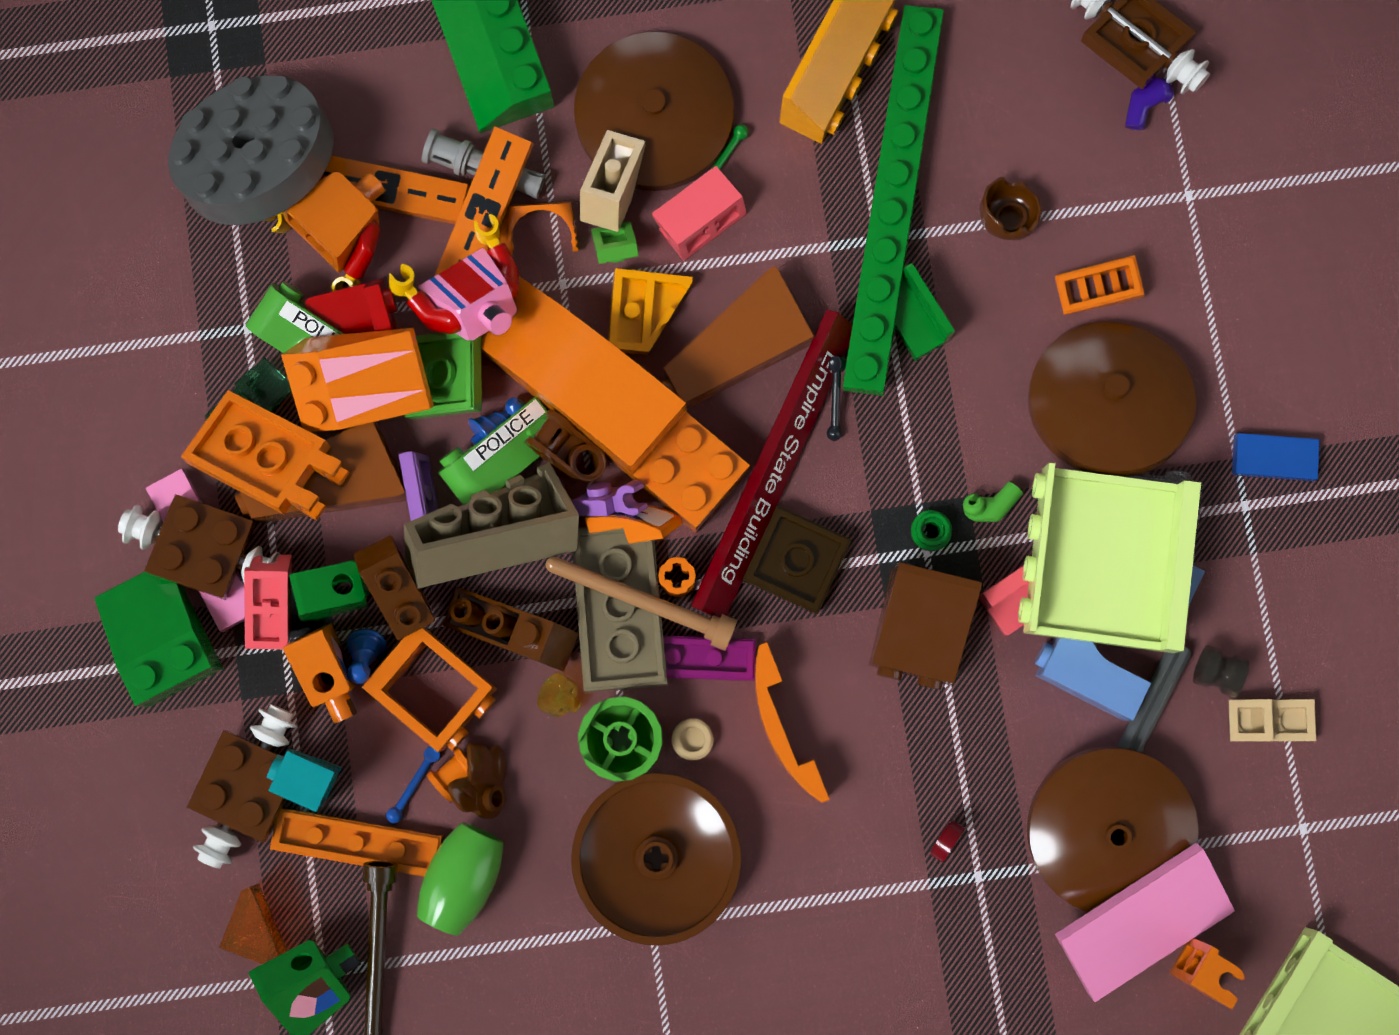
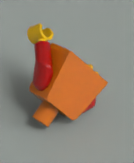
M333 172L328 176L323 174L310 192L296 204L264 221L271 222L278 216V223L272 228V232L286 233L292 227L338 273L344 269L346 275L336 278L332 282L331 287L333 291L342 289L344 282H347L349 286L361 284L358 279L364 277L374 257L381 231L378 210L372 202L383 194L385 189L381 182L371 173L366 174L355 185L340 172Z

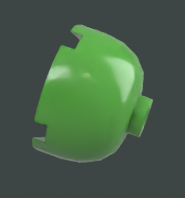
M625 696L608 698L594 705L584 716L578 732L580 752L586 765L598 776L612 781L633 780L648 772L658 760L663 744L662 728L654 712L641 701Z

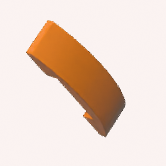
M763 643L758 646L755 660V693L762 725L771 747L786 771L808 794L823 803L830 799L815 761L810 760L799 765L797 764L767 689L781 683L782 679L768 643Z

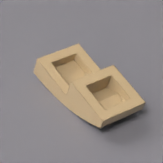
M1315 699L1228 700L1230 741H1316Z

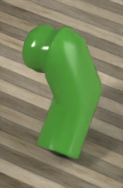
M1008 481L995 497L978 496L977 493L968 495L963 501L964 514L975 522H999L1024 494L1016 485Z

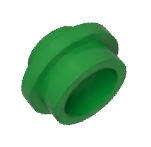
M924 511L914 519L911 525V537L914 543L925 551H938L949 543L952 536L951 522L939 511ZM933 524L937 527L938 535L936 538L931 539L925 536V525Z

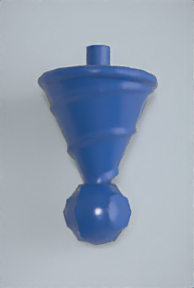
M512 397L506 402L505 411L493 412L490 415L468 419V424L475 434L470 439L471 442L475 445L525 405L523 400Z
M371 629L355 630L348 636L346 641L347 649L354 663L349 667L347 677L350 682L355 684H363L369 679V665L384 656L387 650V643L384 637Z

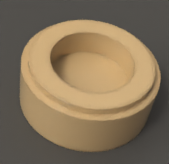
M686 719L674 729L672 745L676 753L682 758L699 760L710 752L713 745V734L705 722L699 719Z

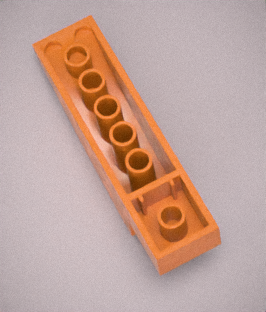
M519 276V292L513 298L517 311L511 317V326L501 335H495L490 330L481 335V352L531 395L536 396L544 406L556 411L569 420L581 434L599 447L605 454V457L632 480L643 482V489L667 510L681 516L682 522L693 532L697 533L749 473L750 465L688 414L686 402L598 332Z

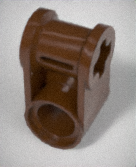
M549 409L545 414L547 420L534 437H528L524 443L533 452L553 464L572 479L583 481L598 479L606 468V458L603 451L581 434L569 420L556 411ZM585 451L590 457V466L585 472L580 473L575 464L576 458L580 452Z

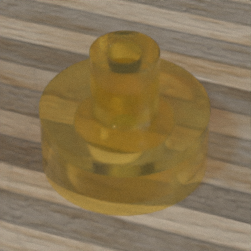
M561 673L551 675L539 691L537 698L538 708L554 718L562 717L568 711L571 713L577 712L581 706V699L576 697L578 691L576 682Z

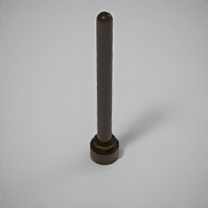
M369 861L363 864V882L367 883V890L371 891L364 1035H381L387 900L388 891H392V884L397 882L398 864L390 861Z

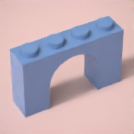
M1194 565L1192 567L1189 604L1205 573L1204 570ZM1054 637L1051 644L1045 642L1042 645L1034 662L1035 665L1039 666L1036 677L1123 721L1134 720L1151 685L1150 682L1109 662L1099 653L1093 642Z

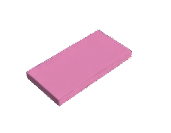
M1195 843L1063 928L1055 936L1088 995L1096 1002L1226 918L1235 910L1204 849L1198 843Z

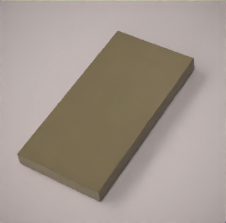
M588 527L578 528L577 551L573 552V562L575 565L660 598L654 540L628 544L623 528L589 533ZM575 582L584 693L667 686L661 616Z

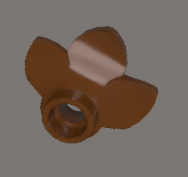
M469 743L467 744V777L453 780L448 784L447 788L459 810L462 812H473L483 819H493L500 814L506 800L503 787L506 775V758L499 745H494L489 751L485 746Z

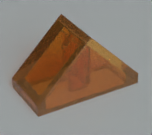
M256 884L241 890L219 948L264 964L288 950L261 886Z

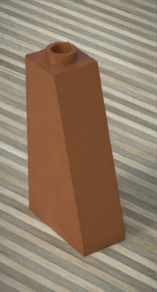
M776 265L760 276L664 367L666 380L661 383L686 402V409L810 346L814 335Z
M376 422L354 426L325 439L330 445V449L326 454L340 460L343 463L341 467L350 472L341 486L330 482L314 471L303 489L316 494L319 497L318 501L326 505L323 513L407 500L403 478ZM242 492L235 494V499L245 517L250 515L252 519L260 523L307 516L293 505L283 515Z

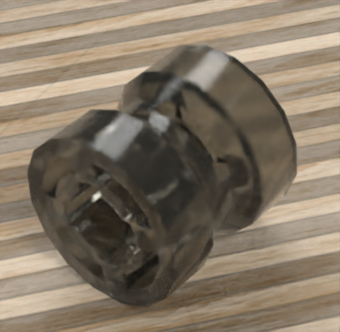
M1206 645L1196 663L1193 683L1205 688L1210 686L1217 687L1221 694L1236 698L1246 681L1249 671V660L1238 655L1232 657L1223 655L1221 649Z

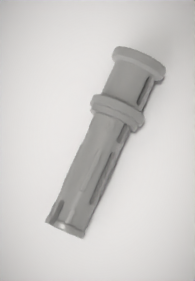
M432 128L426 139L421 161L426 164L432 161L451 168L454 174L458 176L466 175V173L475 176L483 152L475 149V145L471 141L464 140L459 142L440 135V130ZM524 168L516 190L538 199L546 174Z

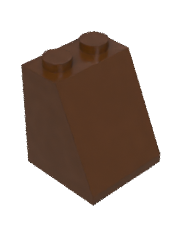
M899 562L890 571L869 666L877 667V675L901 681L902 674L918 677L917 685L930 689L942 690L943 684H954L982 582Z

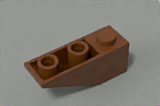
M459 587L456 589L442 624L453 630L563 672L579 633L560 624Z

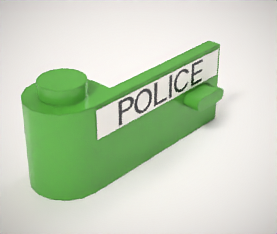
M285 281L280 286L277 284L270 285L246 323L248 330L282 353L305 338L345 334L307 310L305 302L301 300L304 294L298 288Z
M536 396L533 397L474 446L465 451H462L458 446L446 454L439 461L443 468L439 470L438 474L463 505L469 503L471 495L486 490L490 494L500 490L506 485V480L517 476L540 457L524 442L528 437H534L547 420L545 414L548 411Z

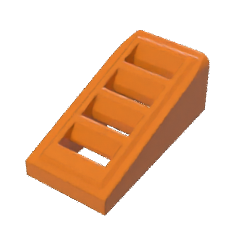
M1135 255L1055 275L1064 316L1145 298ZM1125 270L1129 290L1122 291L1117 272ZM1109 274L1113 294L1105 295L1101 275ZM1093 277L1098 298L1089 299L1085 282L1086 278ZM1077 281L1082 302L1073 303L1069 282Z

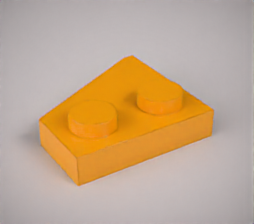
M615 268L608 341L623 353L648 355L692 284L693 277Z

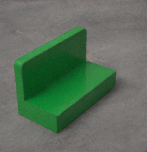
M910 263L903 269L895 331L916 362L949 342L955 330L914 265Z

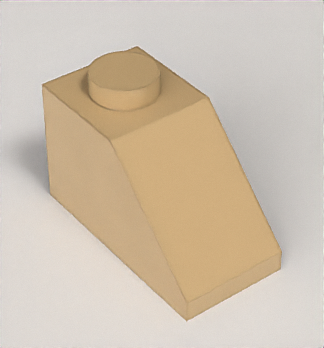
M609 130L606 131L580 189V221L619 232L632 201L645 149L644 140Z

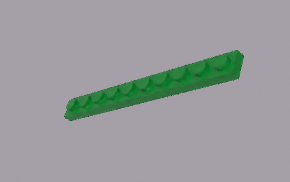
M904 5L843 381L844 391L884 396L944 9Z

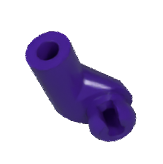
M1154 78L1143 90L1139 87L1133 90L1125 122L1126 128L1144 130L1148 109L1162 101L1166 104L1172 99L1174 89L1170 83L1166 82V79Z

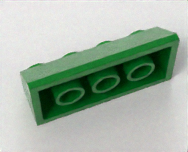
M432 0L480 134L494 129V126L501 127L555 108L549 84L518 0Z

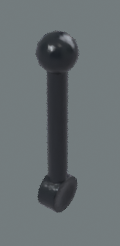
M833 356L829 360V368L833 372L831 426L827 429L826 434L832 441H837L842 437V429L839 427L841 372L846 368V360L843 356Z

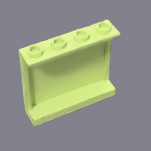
M1048 463L1042 468L1041 473L1035 474L1033 481L1032 497L1038 498L1037 515L1031 514L1028 524V539H1032L1034 542L1032 556H1026L1023 567V581H1029L1027 598H1021L1018 611V622L1024 623L1023 633L1168 653L1184 651L1201 483L1185 480L1179 484L1059 469L1055 468L1056 463Z
M1305 927L1239 1035H1399V986L1333 944V940L1317 930Z

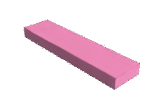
M182 468L145 488L156 510L159 511L163 523L175 494L202 503L186 470ZM238 571L226 600L200 592L220 632H225L245 621L244 582Z

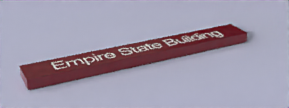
M826 310L692 602L691 607L711 618L713 615L720 618L722 614L727 616L743 577L833 383V372L829 368V360L833 356L845 357L853 325L839 312Z

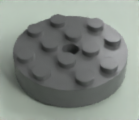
M284 76L239 77L231 84L208 96L182 117L181 125L175 133L169 150V173L173 183L190 206L205 219L224 225H245L263 221L296 204L317 184L331 159L334 144L333 130L327 116L313 94L301 83Z

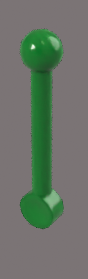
M740 124L734 128L733 138L713 167L717 166L720 170L740 140L748 137L749 130L745 125Z

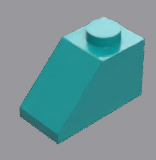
M290 749L284 757L277 755L266 777L273 781L268 791L317 812L324 806L342 767Z

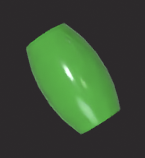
M461 822L443 841L429 864L419 892L417 917L424 923L442 932L459 936L478 916L493 890L501 867L504 842L485 830Z

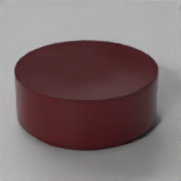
M950 820L930 850V855L943 863L965 827L954 820Z

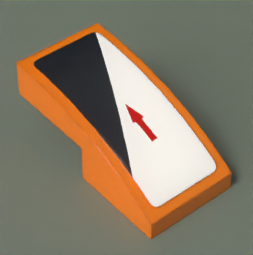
M650 505L644 511L633 516L622 512H615L609 516H587L585 518L589 533L623 528L628 544L663 539L683 524L681 516Z

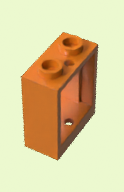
M425 627L404 637L362 686L365 691L437 752H444L447 748L453 751L461 744L469 733L464 727L475 715L481 719L496 701L491 695L497 689ZM426 646L431 648L478 688L439 735L388 693L389 689Z

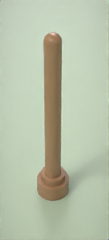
M550 557L545 563L546 569L553 574L704 633V638L711 641V646L724 651L727 649L738 621L722 614L721 618L715 615L712 618L706 617L558 557Z

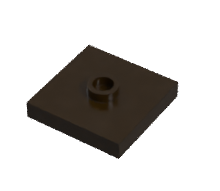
M776 506L742 581L818 615L852 539L780 506Z

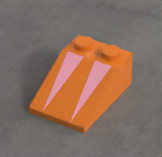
M414 328L309 337L303 339L281 355L302 428L309 432L341 430L428 410L434 406Z

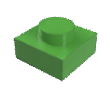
M630 221L623 222L619 232L602 227L591 229L599 264L606 262L618 263L627 258L638 256L637 243Z

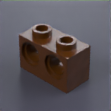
M392 535L354 553L358 571L397 640L435 622L429 602L421 588H417L405 559Z

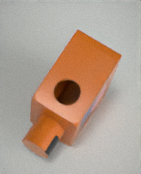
M332 623L300 636L282 647L312 707L325 703L334 724L357 714L348 694L357 684L350 682L347 677L350 664ZM322 672L328 673L333 677L334 685H328L322 680Z

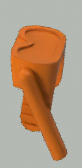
M570 201L509 205L500 227L499 241L501 244H506L511 256H513V228L515 224H517L522 216L535 210L551 211L559 215L570 229L573 252H578V239H576L578 234L575 231L576 225H574L575 219Z

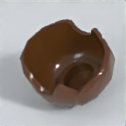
M999 177L986 186L979 207L981 222L985 229L991 235L1004 240H1021L1030 236L1036 230L1042 214L1038 196L1031 189L1027 188L1024 181L1010 183L1005 180V177Z

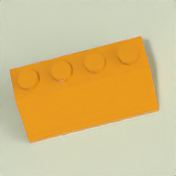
M833 0L783 94L780 124L820 144L823 143L827 133L835 135L845 114L840 111L845 99L847 98L852 101L860 88L863 79L858 77L863 65L865 64L870 67L878 54L881 44L877 43L876 40L882 30L888 33L894 24L899 10L894 8L895 0Z

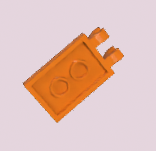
M229 390L181 455V458L187 464L283 515L293 505L315 520L319 519L326 505L318 501L319 497L316 494L303 489L310 476L316 471L330 482L341 486L350 473L341 467L343 463L340 460L326 454L330 449V445L325 439Z

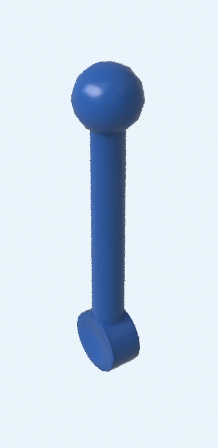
M431 746L425 749L423 763L396 806L390 808L386 813V818L390 823L394 824L401 821L403 808L430 765L440 759L441 752H437Z

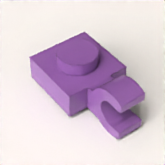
M638 480L630 481L621 487H611L610 482L595 483L586 488V493L572 500L579 516H609L615 512H622L633 516L648 508L647 503H638L633 499L632 493L644 488L643 482Z

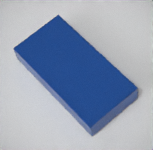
M1244 433L1234 435L1233 476L1312 482L1318 480L1319 439Z

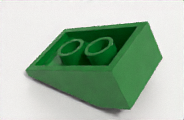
M143 572L94 597L117 670L135 706L151 707L224 669L182 585Z

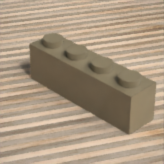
M546 463L537 467V474L524 479L521 475L506 480V487L490 494L486 490L471 495L470 502L457 507L450 504L405 523V562L419 589L577 551L579 513L550 463Z

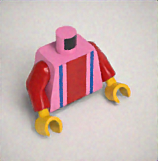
M489 214V220L493 227L489 232L480 230L477 221H474L477 240L482 244L488 245L490 250L479 249L419 285V292L414 287V271L410 266L406 264L400 265L401 275L407 280L405 282L397 281L389 273V289L397 296H406L409 299L407 305L429 330L457 334L470 341L475 340L489 330L495 335H501L510 328L512 323L511 317L517 311L513 298L519 292V270L506 244H501L499 241V223L494 215Z

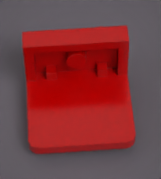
M383 278L311 296L305 301V308L345 334L397 329L393 315L394 312H398L395 295L389 288L386 289Z

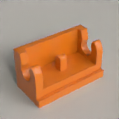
M1193 938L1184 945L1169 973L1205 996L1233 1009L1238 998L1228 989H1223L1219 984L1221 975L1226 972L1231 973L1237 979L1244 980L1245 976L1242 970L1219 956L1220 950Z

